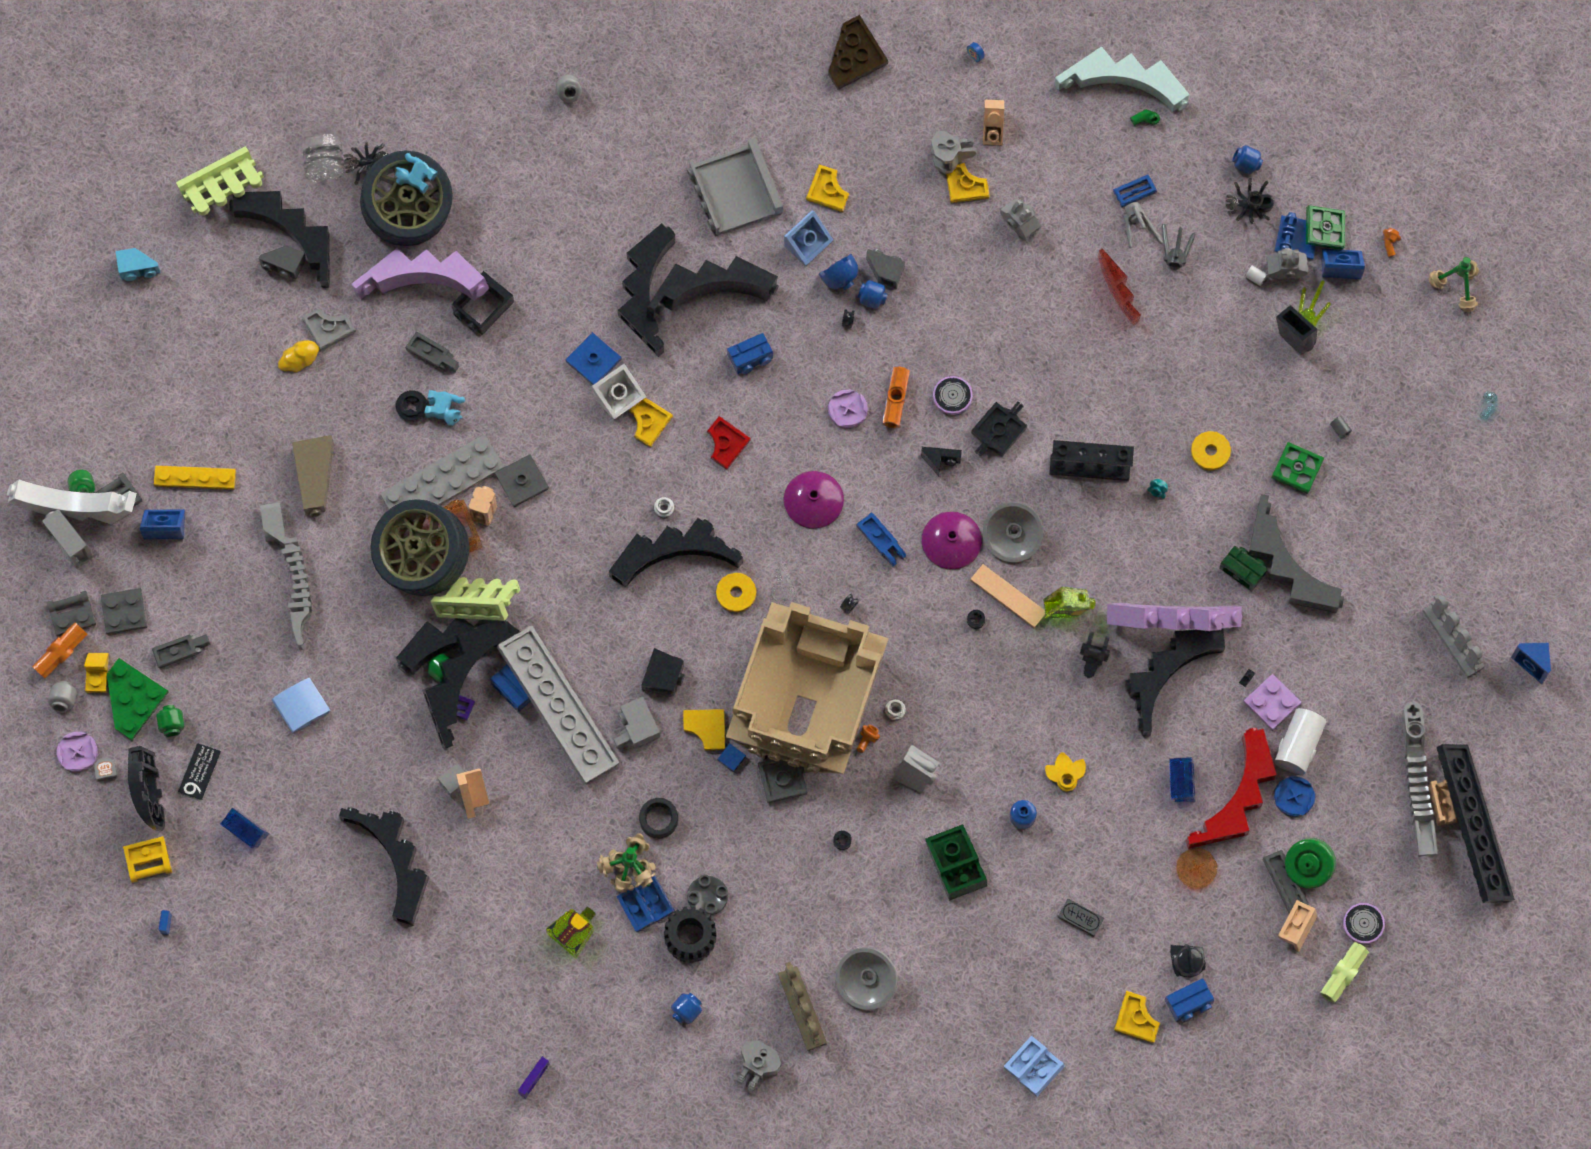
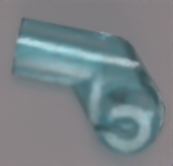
M1490 391L1485 392L1483 395L1487 407L1480 413V416L1485 421L1498 410V396Z

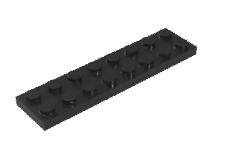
M1441 744L1436 747L1438 758L1443 768L1444 778L1449 788L1450 798L1454 805L1456 818L1460 825L1461 835L1466 845L1467 855L1471 862L1473 875L1476 879L1482 902H1511L1515 900L1469 746L1468 744Z

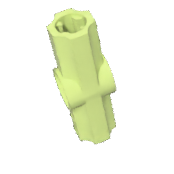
M1354 942L1343 960L1341 959L1332 971V976L1320 994L1335 1004L1346 986L1350 985L1358 973V968L1369 954V951L1361 944Z

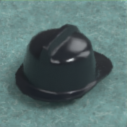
M1188 944L1184 946H1170L1172 967L1177 977L1192 978L1205 970L1206 962L1203 947L1189 946Z

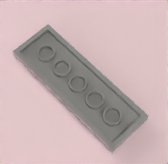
M482 435L380 493V496L389 509L403 501L414 499L428 500L442 505L493 476L496 471L505 466L486 436Z

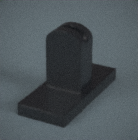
M1248 669L1239 683L1246 687L1255 675V672Z

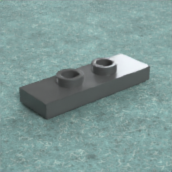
M1280 850L1263 857L1262 860L1288 913L1290 914L1297 900L1309 905L1300 886L1292 882L1286 873L1283 851Z

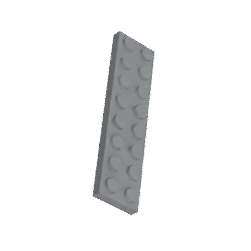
M533 626L498 644L497 649L583 784L590 782L619 764L618 759Z

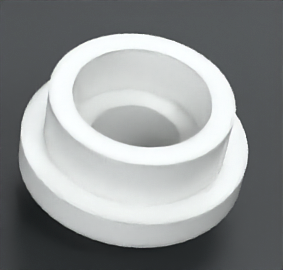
M659 498L654 504V511L660 517H668L674 511V503L669 498ZM662 505H667L668 509L663 511L660 509V507Z
M891 700L885 707L887 717L892 720L901 719L906 710L905 705L900 700ZM897 707L899 712L893 713L891 709Z

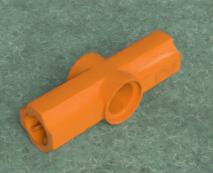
M893 367L882 422V425L889 428L900 427L910 370L905 367ZM893 395H899L901 399L894 400L891 397Z
M74 622L61 637L56 638L46 649L47 651L32 667L41 676L46 678L73 653V649L88 634Z

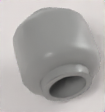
M564 75L556 83L557 95L562 101L572 103L580 98L582 87L580 81L575 76Z
M67 681L55 683L51 686L48 703L54 711L65 713L74 707L77 691Z

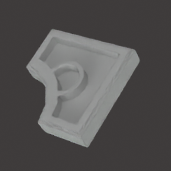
M318 308L302 317L303 322L321 351L356 332L346 314L339 317L329 316Z

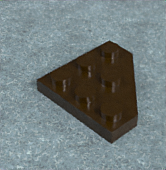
M860 15L842 24L840 36L828 71V75L837 90L889 63Z

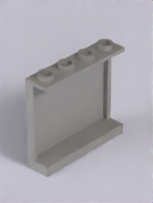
M756 138L748 140V146L696 164H693L692 160L689 161V168L687 169L690 180L694 179L696 183L694 185L697 197L701 196L702 198L701 208L704 214L708 213L710 218L707 220L711 231H715L716 236L783 213L782 202Z

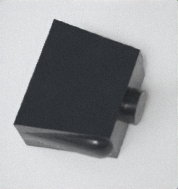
M1288 306L1276 316L1279 334L1302 355L1305 352L1311 351L1316 344L1317 328L1294 307Z
M654 648L641 684L642 691L653 692L667 697L674 696L677 686H682L685 674H682L684 669L683 659Z

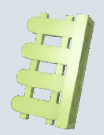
M245 146L181 179L176 184L184 200H190L194 205L191 207L193 213L198 212L199 215L204 216L210 212V205L214 203L217 206L226 205L227 196L231 194L235 197L243 196L245 194L244 187L251 185L252 188H259L262 185L261 179L264 176L261 171L257 173L254 166L256 164ZM243 173L246 179L240 182L236 175ZM225 182L229 188L222 191L219 184ZM208 191L211 197L205 200L201 194Z
M462 577L450 586V590L445 596H434L431 604L436 616L441 618L505 621L508 617L505 606L511 604L510 599L515 593L520 592V586L517 580H510L506 585H502L500 579H494L487 585L483 578L475 579L472 584H469L467 578Z

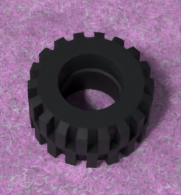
M687 906L682 907L683 910L679 911L677 909L674 911V915H670L668 922L665 923V944L668 951L672 952L673 957L676 959L679 957L682 962L689 960V963H694V960L698 959L699 962L702 960V957L709 956V952L714 949V944L716 943L714 920H711V916L708 913L705 914L701 908L696 910L694 906H691V909H687ZM693 924L701 928L703 936L700 941L695 944L681 942L678 938V932L683 926Z

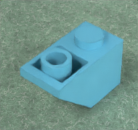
M136 248L115 251L121 280L133 281L136 277L140 276L151 278L156 276L157 273H161L158 262Z

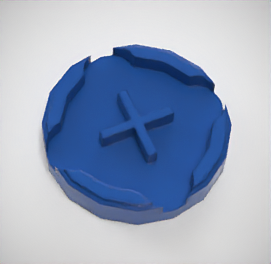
M1291 776L1283 779L1275 789L1274 800L1276 806L1287 816L1298 817L1305 815L1315 803V792L1311 787L1312 785L1302 777Z

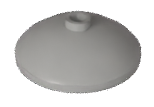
M1006 502L998 505L988 514L983 526V538L987 548L997 558L1007 562H1020L1030 558L1039 549L1044 535L1043 524L1039 515L1031 507L1020 502ZM1013 526L1018 528L1017 533L1012 532L1011 528Z
M861 947L850 951L841 959L836 971V984L840 994L849 1004L859 1009L872 1010L886 1004L894 995L897 987V972L892 961L883 952L874 948ZM868 972L873 974V979L868 978Z

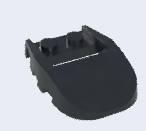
M142 746L128 748V785L134 807L140 818L155 831H163L165 828L164 807L162 804H159L158 799L162 797V789H157L156 778H160L155 764V752Z

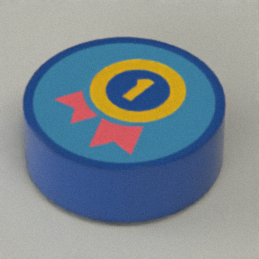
M973 42L967 46L968 54L976 62L984 59V51L978 43Z

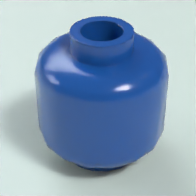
M1244 145L1241 148H1237L1232 162H1234L1236 169L1252 174L1255 170L1261 168L1263 160L1259 150Z
M868 280L865 284L862 283L857 298L860 299L862 305L877 309L880 304H885L888 294L884 293V285Z
M1028 800L1017 801L1010 810L1009 817L1011 823L1018 829L1031 827L1036 821V807Z
M692 993L681 994L671 1005L674 1013L672 1017L680 1024L683 1022L691 1024L702 1012L701 1001Z

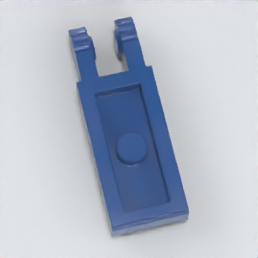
M872 512L856 524V527L892 566H895L897 562L888 552L890 549L893 548L902 559L906 557V553L898 545V541Z

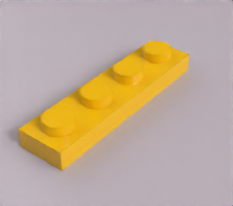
M155 466L154 486L235 490L236 469Z

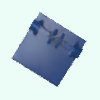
M1289 212L1286 216L1282 215L1274 251L1278 252L1285 248L1298 249L1299 252L1305 253L1307 258L1313 259L1316 246L1306 244V220L1297 218L1293 212Z

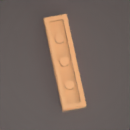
M984 564L970 579L971 582L1034 629L1047 614V611Z

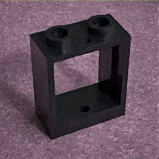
M484 271L481 275L487 282L488 291L502 301L489 317L480 324L466 313L462 308L471 298L464 293L452 303L453 315L458 320L467 322V326L474 333L478 331L481 335L514 303L513 294Z

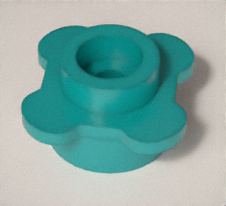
M1161 479L1151 480L1147 491L1155 497L1164 499L1166 497L1165 492L1168 491V485Z

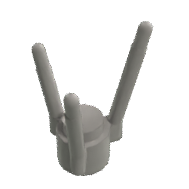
M1134 202L1125 207L1126 214L1123 217L1126 222L1129 248H1132L1130 221L1132 223L1139 222L1142 229L1146 228L1145 221L1156 239L1162 244V239L1146 216L1144 209H1141L1140 204Z

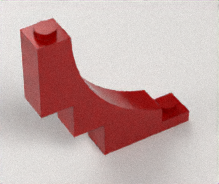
M1250 728L1243 734L1242 742L1245 760L1240 785L1225 807L1204 822L1203 829L1205 833L1195 831L1190 833V836H1187L1186 844L1188 849L1248 835L1250 830L1244 811L1261 808L1263 801L1258 783L1275 780L1276 777L1264 729Z

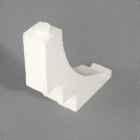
M17 480L11 484L7 491L9 496L8 503L44 515L59 509L63 515L80 521L90 517L108 524H113L132 513L137 494L131 491L123 495L115 492H70L39 486L22 480Z

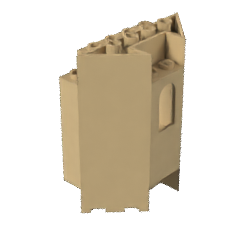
M771 602L767 617L763 619L733 707V717L726 737L764 760L767 755L769 759L774 761H787V764L793 767L803 766L806 773L844 774L889 638L870 633L868 625L852 620L849 621L847 626L812 615L810 607L791 602L790 607ZM797 695L817 701L808 729L801 736L793 735L788 730V722Z

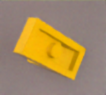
M88 653L84 664L86 670V693L107 692L109 653Z

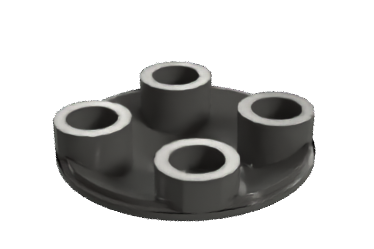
M701 875L689 886L687 901L690 907L694 906L696 910L701 908L705 914L715 915L726 906L728 902V889L720 879Z

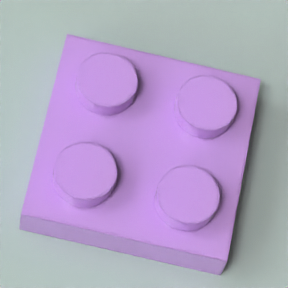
M1272 674L1243 703L1271 730H1274L1301 704V701Z

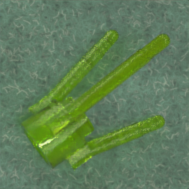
M1324 280L1320 282L1310 307L1305 308L1304 311L1306 287H1303L1298 312L1315 327L1331 305L1328 302L1319 314L1315 316L1316 312L1313 309L1324 286Z

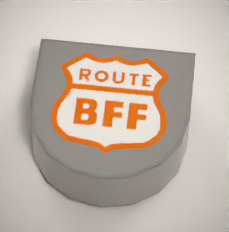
M101 758L96 762V780L117 777L116 766L111 759Z

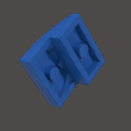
M656 876L651 878L653 882L649 887L642 888V886L636 888L634 886V890H627V892H622L616 896L636 932L675 911Z

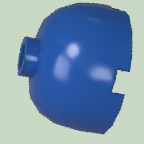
M849 254L847 257L845 256L832 264L828 269L821 271L818 275L825 285L831 289L843 288L846 290L854 285L853 280L858 275V265L853 255Z

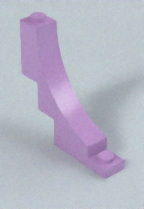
M396 248L351 284L360 299L369 295L375 288L385 293L401 286L420 283L439 284L454 288L466 294L473 301L484 295L489 289L485 278L457 251L440 263L427 249L410 261Z

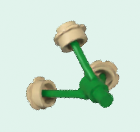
M1464 257L1459 265L1446 273L1441 270L1430 273L1429 283L1432 287L1442 289L1443 285L1447 283V277L1454 273L1463 277L1465 296L1460 298L1458 306L1464 312L1475 310L1478 302H1476V297L1470 296L1469 280L1479 273V268L1475 261Z

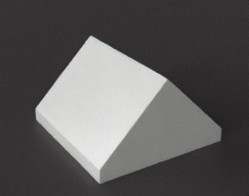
M622 364L591 386L598 403L613 419L646 397L625 364Z

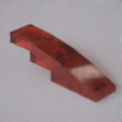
M1101 248L1098 253V259L1105 281L1118 306L1134 326L1140 321L1141 314L1131 304L1134 295L1125 286L1128 276Z

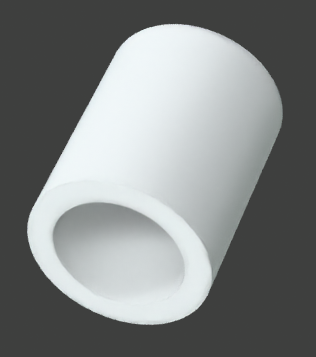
M1252 265L1245 277L1261 286L1268 274Z

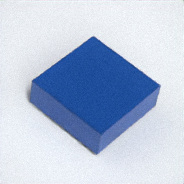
M729 743L717 761L732 772H735L746 758V755Z
M167 910L161 911L158 930L162 935H169L172 914Z

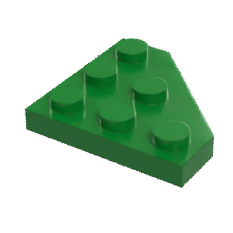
M118 658L107 673L114 726L116 731L133 741L169 691Z

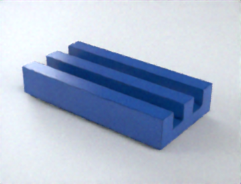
M1148 174L1113 189V192L1120 206L1124 207L1157 193V189ZM1145 181L1148 182V184L1143 185L1139 188H1135L1132 191H1129L1125 194H1120V192L1126 189H1129ZM1147 188H1151V189H1149V190H1147V191H1145V192H1142V193H1140V194H1138V195H1136V196H1133V197H1131V198H1129V199L1123 200L1124 198H1127V197H1129V196H1131V195H1133V194H1136V193H1138V192H1140V191H1143V190H1145V189H1147Z

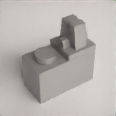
M643 696L620 706L621 713L619 717L622 724L626 726L621 731L622 735L614 738L617 749L627 745L629 748L633 747L635 749L660 738L659 729Z

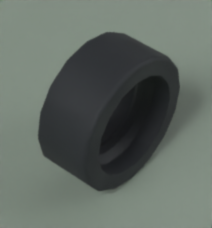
M665 798L648 800L643 804L639 813L641 829L652 838L662 839L668 837L675 831L678 825L676 807ZM663 807L670 813L671 821L665 829L655 830L648 825L646 820L647 814L652 808Z

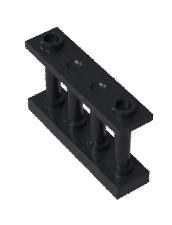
M1053 440L1049 475L1129 481L1130 467H1133L1134 446Z

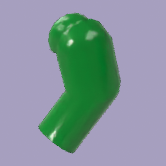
M1145 109L1130 117V120L1134 126L1141 122L1155 125L1159 123L1160 116L1156 112Z

